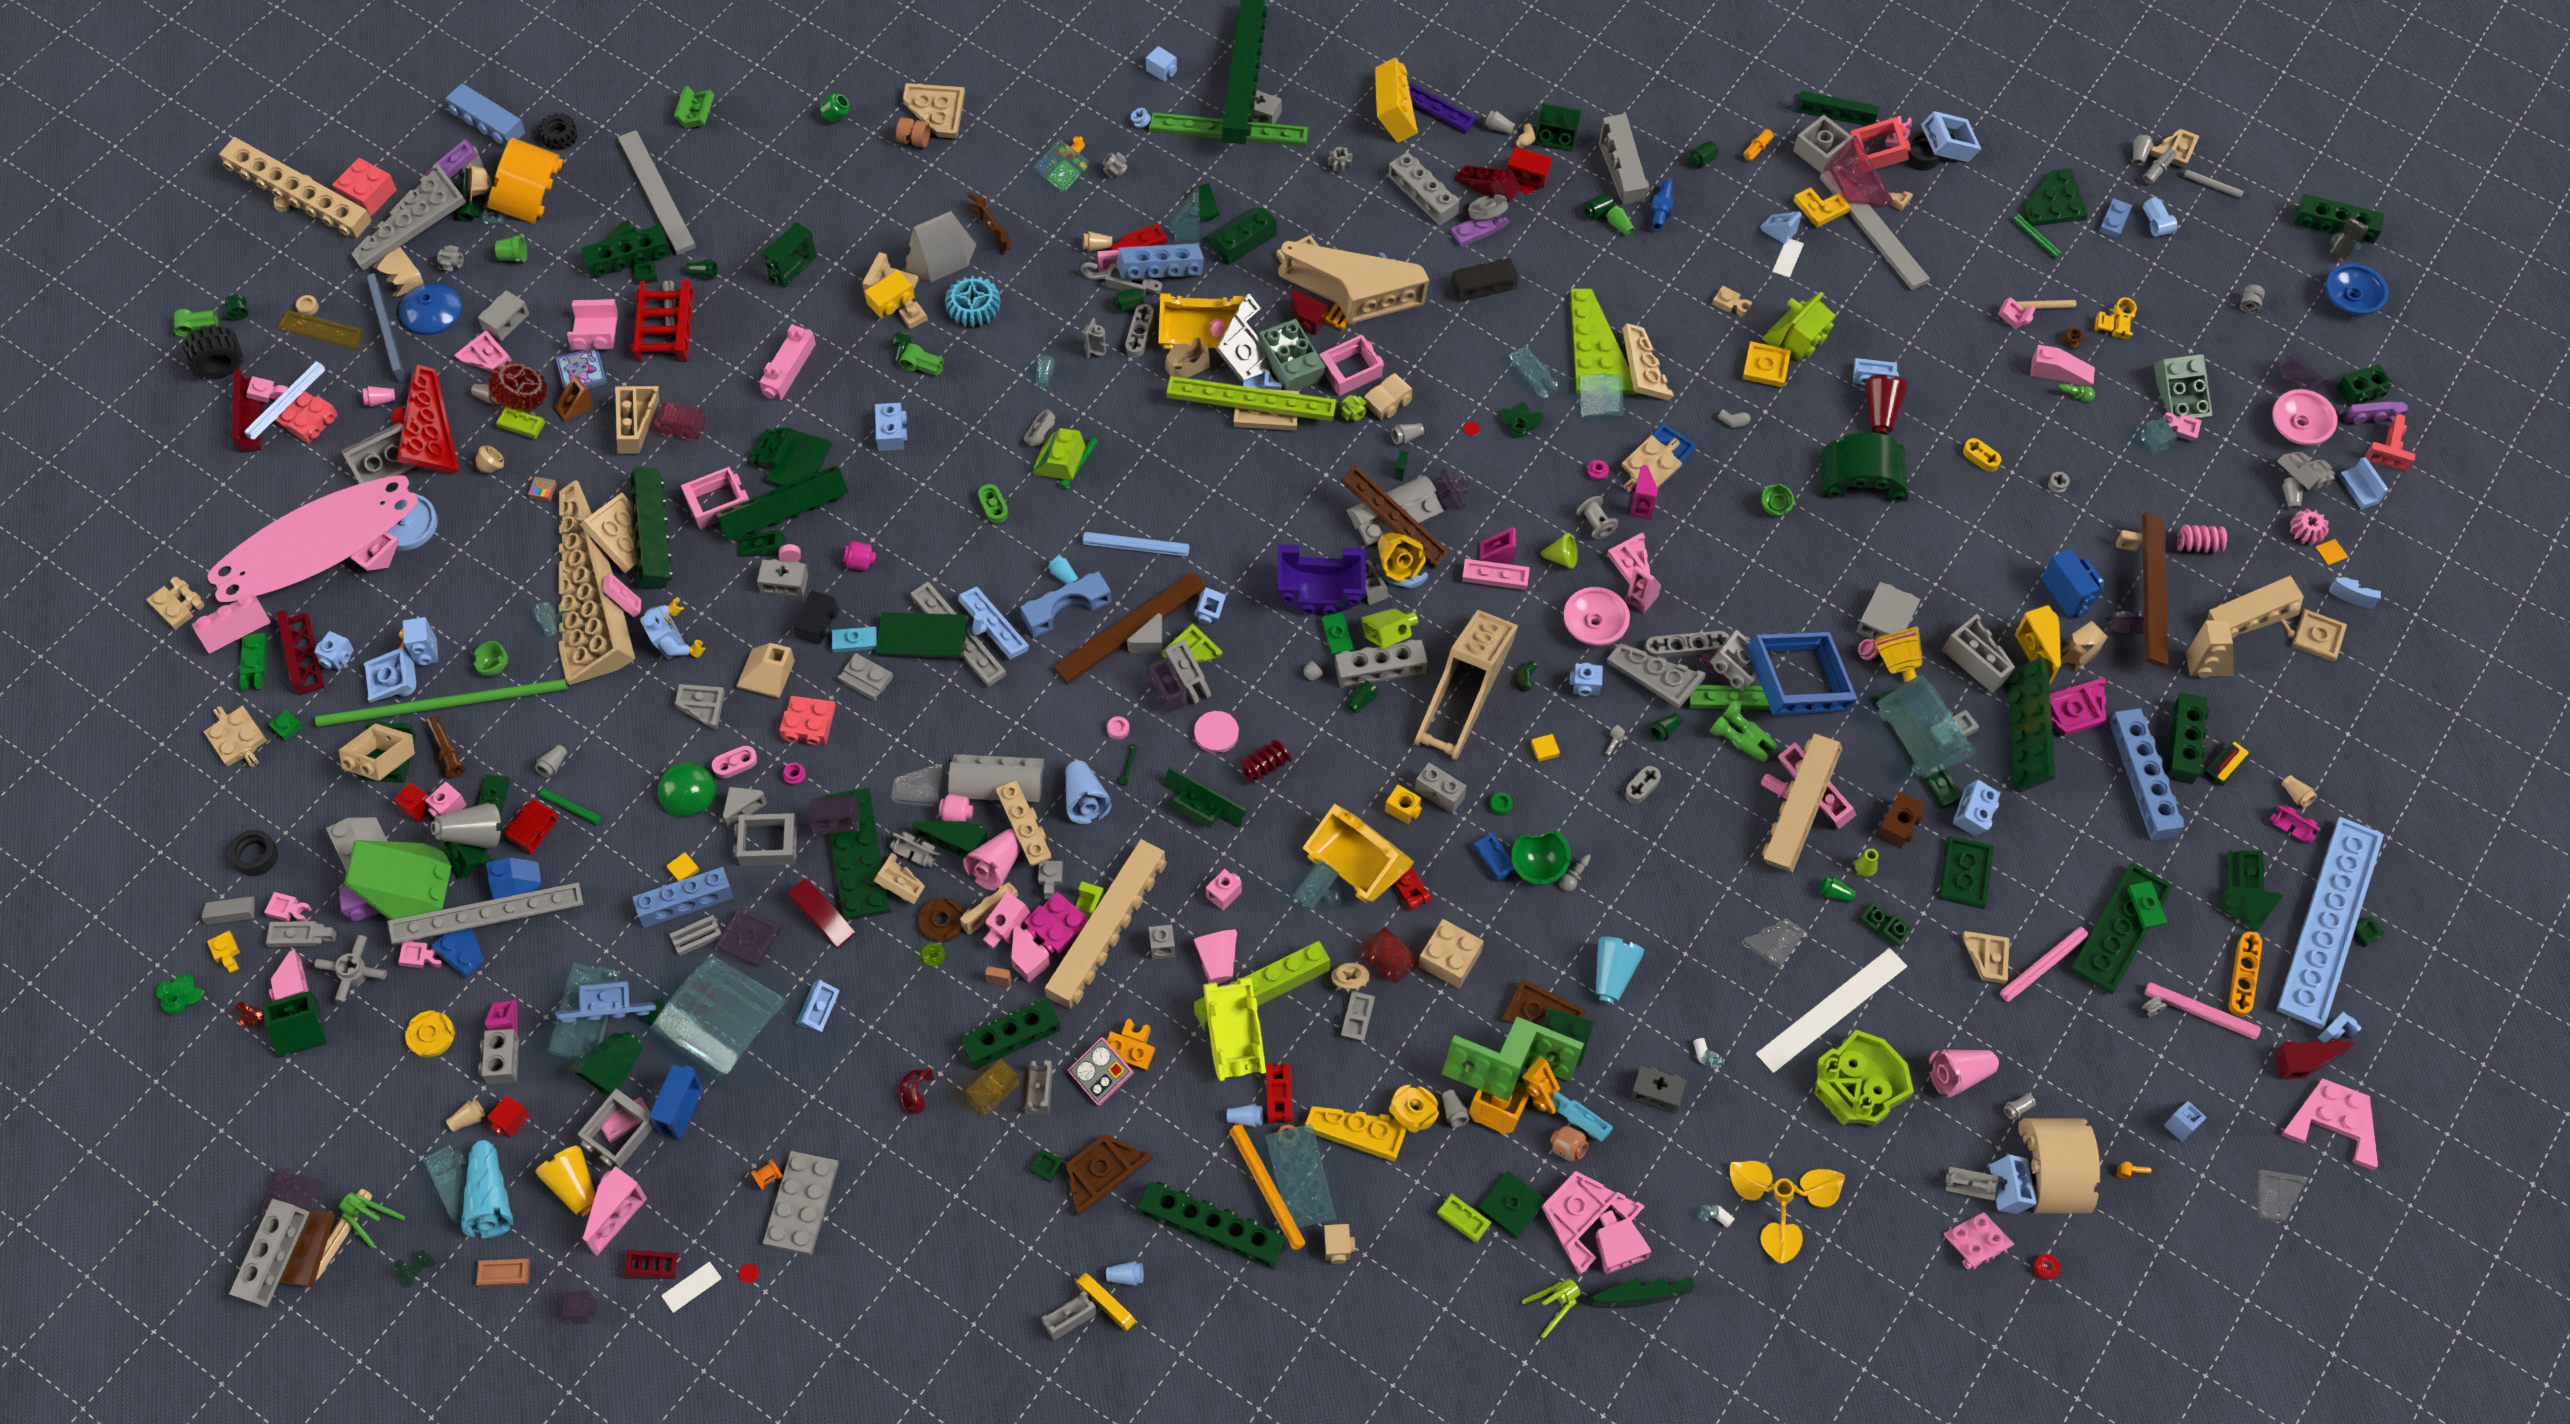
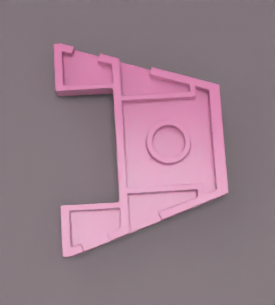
M2322 1079L2300 1110L2295 1114L2289 1125L2284 1129L2281 1136L2303 1144L2306 1141L2310 1123L2355 1139L2357 1140V1145L2352 1163L2374 1171L2378 1166L2370 1096Z
M1575 1171L1543 1204L1542 1209L1577 1273L1581 1275L1596 1259L1578 1240L1582 1234L1608 1207H1611L1623 1220L1630 1219L1632 1221L1644 1206L1639 1202L1635 1203L1625 1198V1195L1619 1192L1615 1193L1603 1187V1184Z

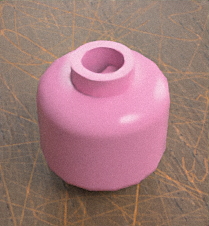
M948 794L945 799H941L939 816L942 817L943 821H967V819L972 818L973 806L969 805L968 797Z

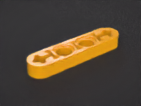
M2254 932L2244 933L2237 944L2228 1004L2230 1012L2237 1017L2246 1016L2252 1010L2262 949V939ZM2247 940H2251V944L2253 945V947L2250 949V952H2246L2249 947V943L2246 942ZM2241 960H2249L2252 963L2253 968H2244L2241 964ZM2238 980L2247 981L2250 988L2247 990L2242 989L2238 984ZM2241 996H2245L2242 1000L2243 1009H2240L2239 1004H2237Z

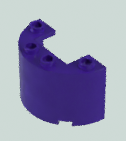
M1278 545V596L1287 606L1301 611L1304 615L1324 614L1327 616L1359 605L1365 597V548L1343 547L1341 559L1299 557L1300 545Z

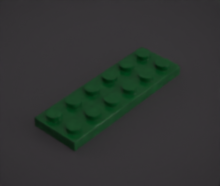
M2044 657L2014 669L2008 677L2014 791L2019 793L2055 779L2048 660Z
M870 788L825 795L824 799L843 918L845 921L891 913L887 889L874 882L883 864Z
M2131 862L2070 969L2072 973L2111 995L2115 992L2149 930H2143L2127 888L2129 885L2151 881L2162 907L2173 887V884Z

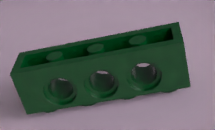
M2303 194L2297 205L2294 224L2374 244L2382 232L2384 213Z
M661 224L581 247L591 278L633 267L635 264L646 263L671 255Z
M2180 692L2174 702L2166 770L2169 780L2193 785L2197 777L2202 776L2204 765L2201 764V758H2203L2206 746L2203 745V739H2205L2208 727L2205 726V720H2207L2210 708L2207 707L2206 697Z
M1047 998L1043 1001L1036 1000L1023 1010H1014L1001 1020H992L979 1030L973 1029L968 1031L961 1037V1042L973 1069L977 1070L1060 1032L1061 1027ZM1031 1019L1038 1021L1035 1025L1026 1024ZM1009 1029L1016 1031L1013 1035L1004 1034ZM987 1039L994 1040L991 1045L982 1044Z

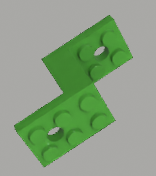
M1516 1017L1500 1053L1454 1035L1442 1075L1509 1101L1525 1064L1531 1066L1539 1056L1547 1060L1554 1076L1570 1082L1584 1043ZM1550 1051L1558 1053L1559 1056L1552 1055ZM1466 1061L1472 1062L1475 1066H1470Z

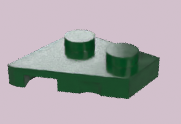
M2230 886L2217 905L2255 931H2258L2284 895Z

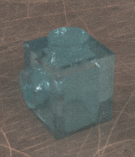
M2164 418L2147 422L2140 435V438L2153 455L2171 449L2178 437Z

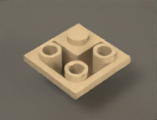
M773 643L752 648L738 681L737 688L780 698L795 662L791 648Z

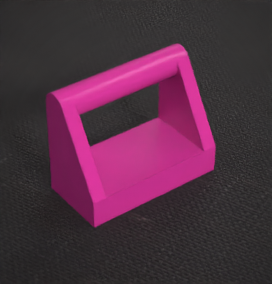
M1647 465L1640 467L1630 516L1651 520L1658 488Z

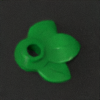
M192 974L180 975L174 979L173 983L164 980L158 985L156 991L158 999L161 1000L162 1009L170 1015L180 1014L187 1005L197 1003L205 993L203 989L194 988Z

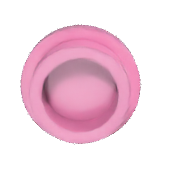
M1865 639L1859 644L1858 652L1861 658L1866 661L1874 659L1879 653L1874 639Z

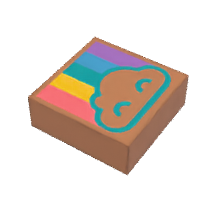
M534 477L528 496L530 499L550 502L557 483L555 480Z

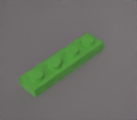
M1698 685L1689 696V709H1727L1736 699L1740 702L1741 709L1771 710L1762 686H1748L1742 692L1740 689L1729 685Z

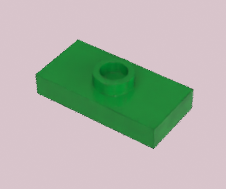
M1343 612L1323 616L1321 621L1332 658L1344 651L1353 652L1354 648Z
M2152 882L2129 885L2127 889L2143 930L2166 926L2168 922Z

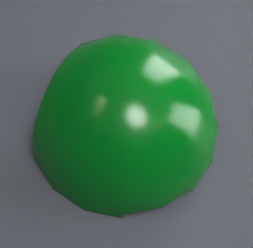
M693 762L678 763L664 773L658 785L657 795L662 808L668 814L678 818L692 816L703 812L711 805L716 795V783L713 775L703 766Z
M1557 830L1547 831L1541 835L1532 836L1528 834L1519 836L1512 848V863L1515 871L1524 880L1535 885L1556 882L1565 874L1571 861V849L1568 841Z

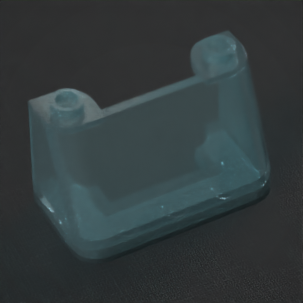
M1922 673L1876 702L1880 709L1877 711L1883 722L1888 720L1912 756L1914 764L1911 767L1918 777L1927 778L1977 754L1934 685Z

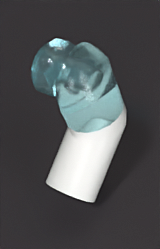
M1704 1038L1693 1041L1700 1063L1711 1068L1723 1065V1057L1708 1050Z
M1704 1204L1697 1213L1698 1219L1702 1222H1707L1710 1218H1716L1727 1228L1735 1220L1718 1205Z

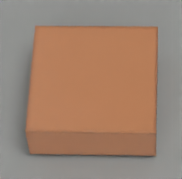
M987 967L985 976L988 984L1010 988L1012 978L1009 970Z

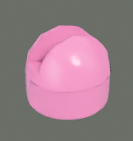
M1215 319L1210 324V331L1213 337L1223 336L1227 329L1225 322L1220 319Z

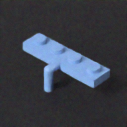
M978 587L959 594L958 601L974 618L971 630L973 635L986 632L1009 659L1028 651L1029 645Z

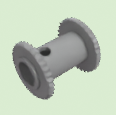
M1600 496L1587 499L1578 507L1576 512L1578 517H1587L1594 527L1591 535L1593 539L1597 540L1610 535L1618 526V520L1616 518L1608 519L1601 509L1603 499Z

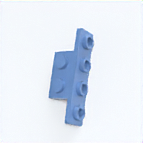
M628 981L578 985L579 1009L555 1011V1016L558 1019H562V1022H575L577 1017H586V1020L601 1019V1015L611 1014L612 1018L625 1017V1013L635 1012V1015L650 1014L649 1010H656V1005L653 1002L629 1004Z

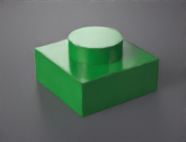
M284 710L268 724L285 741L303 727L301 722L287 710Z

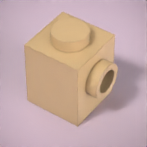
M1349 1224L1324 1225L1326 1261H1331L1332 1264H1343L1346 1260H1350L1351 1252H1355V1238L1350 1237Z

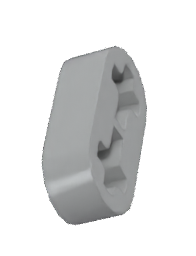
M1653 766L1643 768L1627 785L1625 791L1626 799L1633 804L1644 801L1658 786L1661 778L1660 771ZM1646 776H1654V779H1650L1645 783ZM1639 787H1641L1639 794H1632V790L1636 791Z

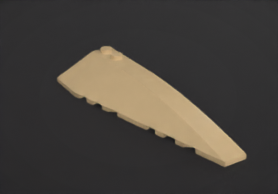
M576 480L559 491V515L562 517V522L559 526V533L562 535V544H559V553L562 554V561L559 562V594L562 595V601L559 604V612L562 613V623H559V632L562 633V640L559 641V651L566 681L569 685L618 671L635 659L624 612L619 604L613 599L608 598L603 591L604 577L610 573L613 574L607 554L580 526L592 514L579 482Z

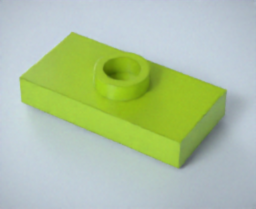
M509 407L504 408L496 422L498 428L533 439L537 438L545 424L544 418Z
M1452 1193L1437 1211L1439 1217L1476 1244L1491 1225V1221Z

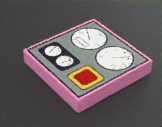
M1103 1037L1068 1069L1069 1073L1099 1106L1134 1074V1071Z

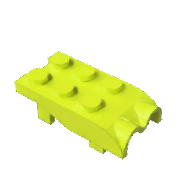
M1238 978V983L1218 987L1215 982L1203 984L1212 1055L1218 1079L1224 1081L1226 1077L1244 1076L1254 1072L1266 1073L1261 1029L1257 1014V1001L1253 993L1252 978Z

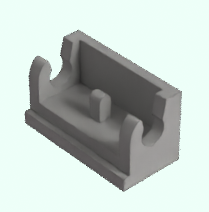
M1045 1060L1044 1065H1036L1035 1061L1030 1063L1025 1114L1049 1115L1053 1076L1052 1061Z
M1083 1291L1079 1296L1048 1315L1042 1316L1041 1321L1053 1341L1097 1315L1096 1307L1088 1299L1086 1291Z

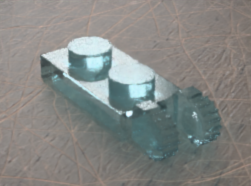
M1527 346L1509 355L1511 363L1528 383L1535 388L1536 393L1542 399L1548 395L1542 382L1545 381L1546 386L1551 392L1558 391V385L1550 376V372Z

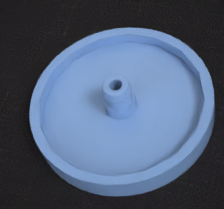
M415 494L418 502L414 508L387 531L399 540L396 548L397 551L411 550L423 545L432 537L437 528L438 519L435 509L430 501L421 495ZM400 500L396 502L394 508L396 510L404 509L407 506V501Z

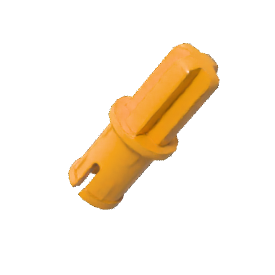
M1764 129L1757 138L1751 141V145L1743 153L1746 161H1752L1760 152L1765 150V146L1774 138L1772 131Z

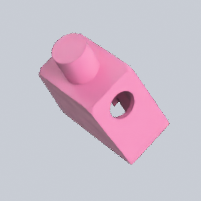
M1007 891L985 922L990 931L983 941L993 949L1001 939L1009 944L1013 940L1014 927L1018 925L1023 929L1025 927L1024 921L1031 915L1027 906Z
M1613 1211L1600 1215L1604 1228L1597 1231L1595 1238L1605 1275L1649 1258L1651 1249L1630 1219L1618 1222Z

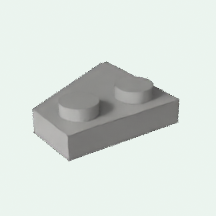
M679 684L675 705L679 710L713 729H718L725 690L723 687Z

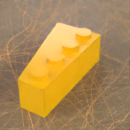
M1393 58L1375 68L1377 117L1395 141L1400 143L1417 134L1418 131L1406 76V67L1403 63H1399L1396 58Z

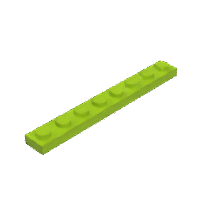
M1170 376L1166 392L1167 398L1326 421H1333L1336 408V399Z

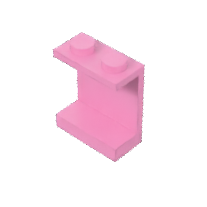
M615 299L573 300L574 327L573 332H567L571 350L613 349L618 320Z

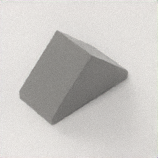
M1160 613L1127 640L1128 651L1131 654L1162 653V615Z
M729 787L723 818L729 829L738 824L739 815H751L767 804L762 790Z

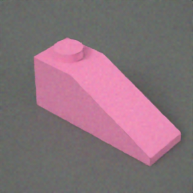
M2038 345L2032 357L2030 376L2093 386L2095 367L2059 348Z
M1636 565L1633 570L1626 603L1644 614L1657 599L1661 584L1654 576Z

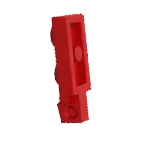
M1157 223L1122 236V239L1117 244L1111 245V250H1119L1122 247L1159 246L1168 243V238Z

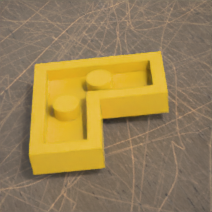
M1811 187L1796 194L1793 199L1816 228L1850 211V205L1839 193L1822 201Z

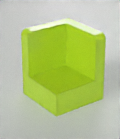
M1082 881L1078 889L1079 899L1075 907L1090 919L1104 897V889Z

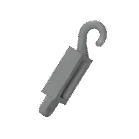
M1087 262L1081 266V272L1085 277L1091 280L1105 279V287L1124 291L1131 288H1140L1143 296H1145L1146 292L1152 294L1162 292V283L1150 278L1122 279L1117 264L1111 263L1108 270L1097 273L1087 269H1097V264ZM1132 280L1142 282V285L1132 283Z

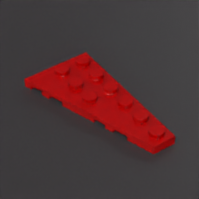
M416 365L412 371L397 462L455 474L459 467L436 369Z

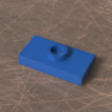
M1493 833L1473 843V848L1498 882L1516 872L1512 858Z

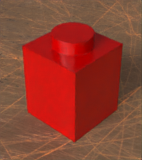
M411 783L394 798L401 812L417 823L428 813L429 806L425 801L428 795Z
M506 1095L487 1118L492 1124L490 1128L499 1136L505 1134L512 1138L527 1121L530 1114L524 1106Z

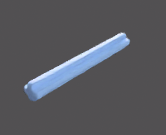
M319 362L313 363L244 431L246 436L255 440L325 371L323 365Z
M1085 532L1083 535V544L1178 556H1188L1189 544L1091 532Z

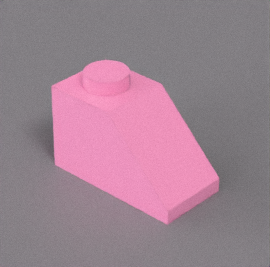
M295 950L287 954L271 978L272 989H269L272 1001L309 991L302 959Z

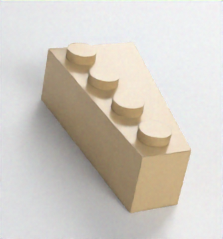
M2290 575L2209 610L2207 620H2228L2231 636L2234 638L2239 634L2279 622L2283 619L2286 620L2298 616L2304 596Z

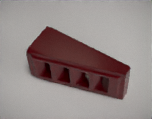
M627 1250L623 1279H675L678 1253ZM645 1260H649L648 1270H643V1262ZM654 1260H659L658 1271L653 1270ZM664 1260H669L668 1271H663ZM633 1261H638L637 1269H633Z

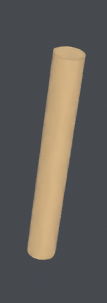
M2076 300L2017 302L2024 309L2034 306L2036 309L2076 308Z

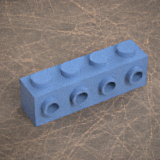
M463 83L446 97L449 106L448 110L451 114L461 117L468 125H474L483 134L493 137L499 144L503 143L507 146L512 137L519 139L526 133L520 118Z

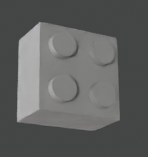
M1823 115L1797 135L1793 151L1819 172L1823 173L1849 153L1854 137Z

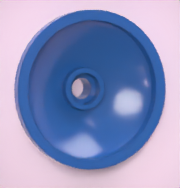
M2361 264L2340 265L2331 271L2326 280L2325 286L2328 297L2338 308L2347 313L2370 315L2381 310L2388 300L2389 289L2383 277L2375 270Z
M426 283L413 288L403 297L399 305V317L402 324L409 331L419 335H435L448 330L458 321L462 312V301L458 293L452 287L442 283Z

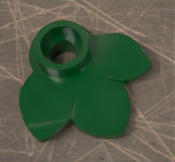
M1524 402L1519 403L1513 410L1502 408L1501 420L1509 426V432L1516 437L1527 435L1529 430L1539 427L1543 419L1542 412L1530 413Z

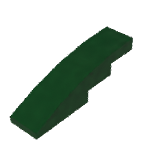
M1690 1276L1668 1286L1665 1278L1662 1277L1641 1286L1636 1277L1592 1296L1590 1305L1592 1308L1617 1309L1646 1306L1691 1293L1695 1284Z

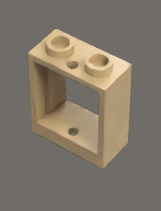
M375 723L339 749L342 769L380 781L413 756L415 751L411 734ZM376 748L386 751L376 759L367 757Z

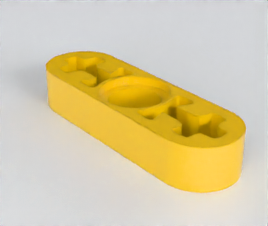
M1084 1273L1076 1281L1077 1286L1082 1291H1086L1087 1296L1123 1330L1128 1331L1136 1323L1134 1317L1087 1273Z

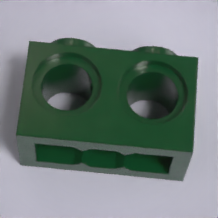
M2377 364L2344 375L2337 385V389L2347 404L2351 406L2364 404L2374 398H2383L2388 394V390L2393 382L2382 366Z

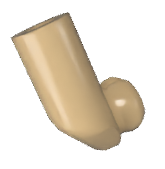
M1530 123L1524 125V133L1516 140V146L1520 149L1529 146L1535 141L1533 125Z

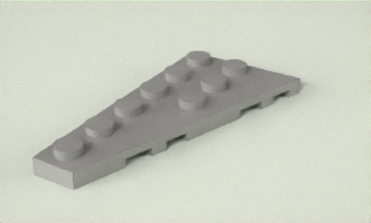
M437 162L432 167L434 170L428 176L424 175L420 179L421 184L415 190H410L390 211L391 216L385 222L381 221L377 225L378 230L372 236H367L351 253L363 271L466 203L464 197Z

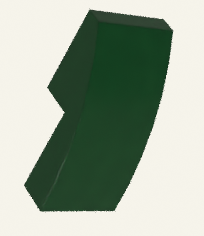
M1209 183L1190 189L1201 222L1215 219V217L1221 216Z
M1874 901L1869 904L1858 919L1871 931L1897 946H1901L1913 930L1898 915L1894 914L1891 916Z

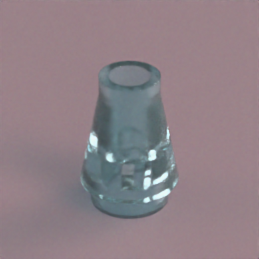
M1042 355L1036 360V385L1040 388L1049 387V382L1055 370V359L1051 356Z
M549 602L537 604L533 608V616L544 631L545 636L549 637L557 634L555 608Z

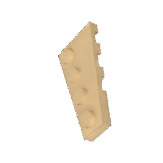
M1626 323L1622 330L1634 392L1670 401L1674 394L1666 386L1668 382L1666 376L1660 373L1658 368L1660 363L1658 358H1655L1651 352L1653 347L1645 329Z

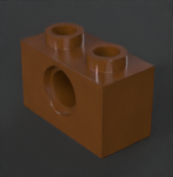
M1899 791L1876 837L1900 849L1904 842L1910 843L1915 833L1912 830L1913 825L1919 826L1924 816V813L1921 812L1924 803ZM1898 819H1902V820H1904L1906 823H1902V822H1900Z

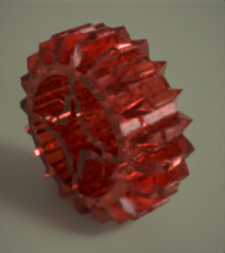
M509 361L505 364L500 363L499 366L493 369L489 377L488 384L491 397L496 398L497 403L502 402L503 407H511V410L518 409L520 413L522 410L527 412L531 409L536 410L538 406H541L547 395V382L544 381V376L539 375L538 370L534 371L532 366H525L524 363L518 364L517 361H514V363Z

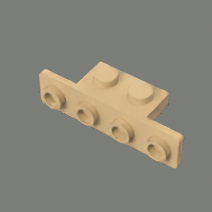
M1013 781L996 788L999 799L1030 866L1051 859V853L1044 840L1046 839L1042 826L1038 827L1036 813L1033 807L1029 808L1018 782Z

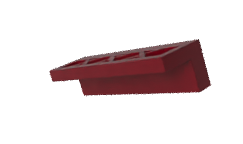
M233 369L232 440L240 453L262 451V433L255 440H252L246 436L244 431L262 414L263 402L246 398L251 378H245L240 369Z
M286 610L276 612L290 679L296 693L300 696L325 689L321 666L318 663L319 659L314 653L316 643L310 615L307 612L290 617ZM305 621L306 625L300 632L293 628V624ZM302 638L310 642L305 650L297 646ZM306 656L313 659L309 668L301 665ZM310 675L317 677L318 683L306 686L305 681Z

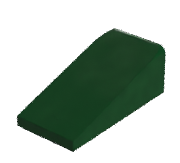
M780 529L744 536L740 539L739 556H779V549L786 545V536Z

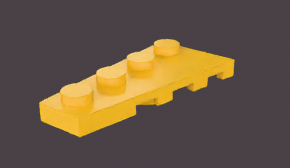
M1312 1106L1304 1126V1131L1396 1162L1407 1127L1398 1122L1396 1118H1390V1115L1380 1114V1116L1366 1115V1112L1358 1111L1355 1114L1345 1113L1340 1109Z

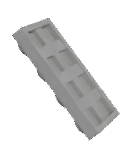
M794 1151L790 1152L764 1237L763 1245L765 1247L812 1256L839 1166L838 1160Z

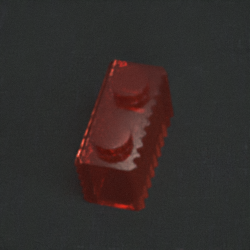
M1384 927L1365 944L1364 955L1371 964L1376 963L1381 968L1383 976L1388 980L1393 979L1398 983L1417 966V956L1394 936L1387 927Z

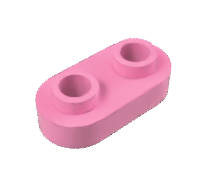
M741 746L717 756L712 762L714 774L719 778L726 779L753 768L757 763L756 752L750 746ZM749 758L748 761L743 762V759ZM723 767H728L727 770H721Z

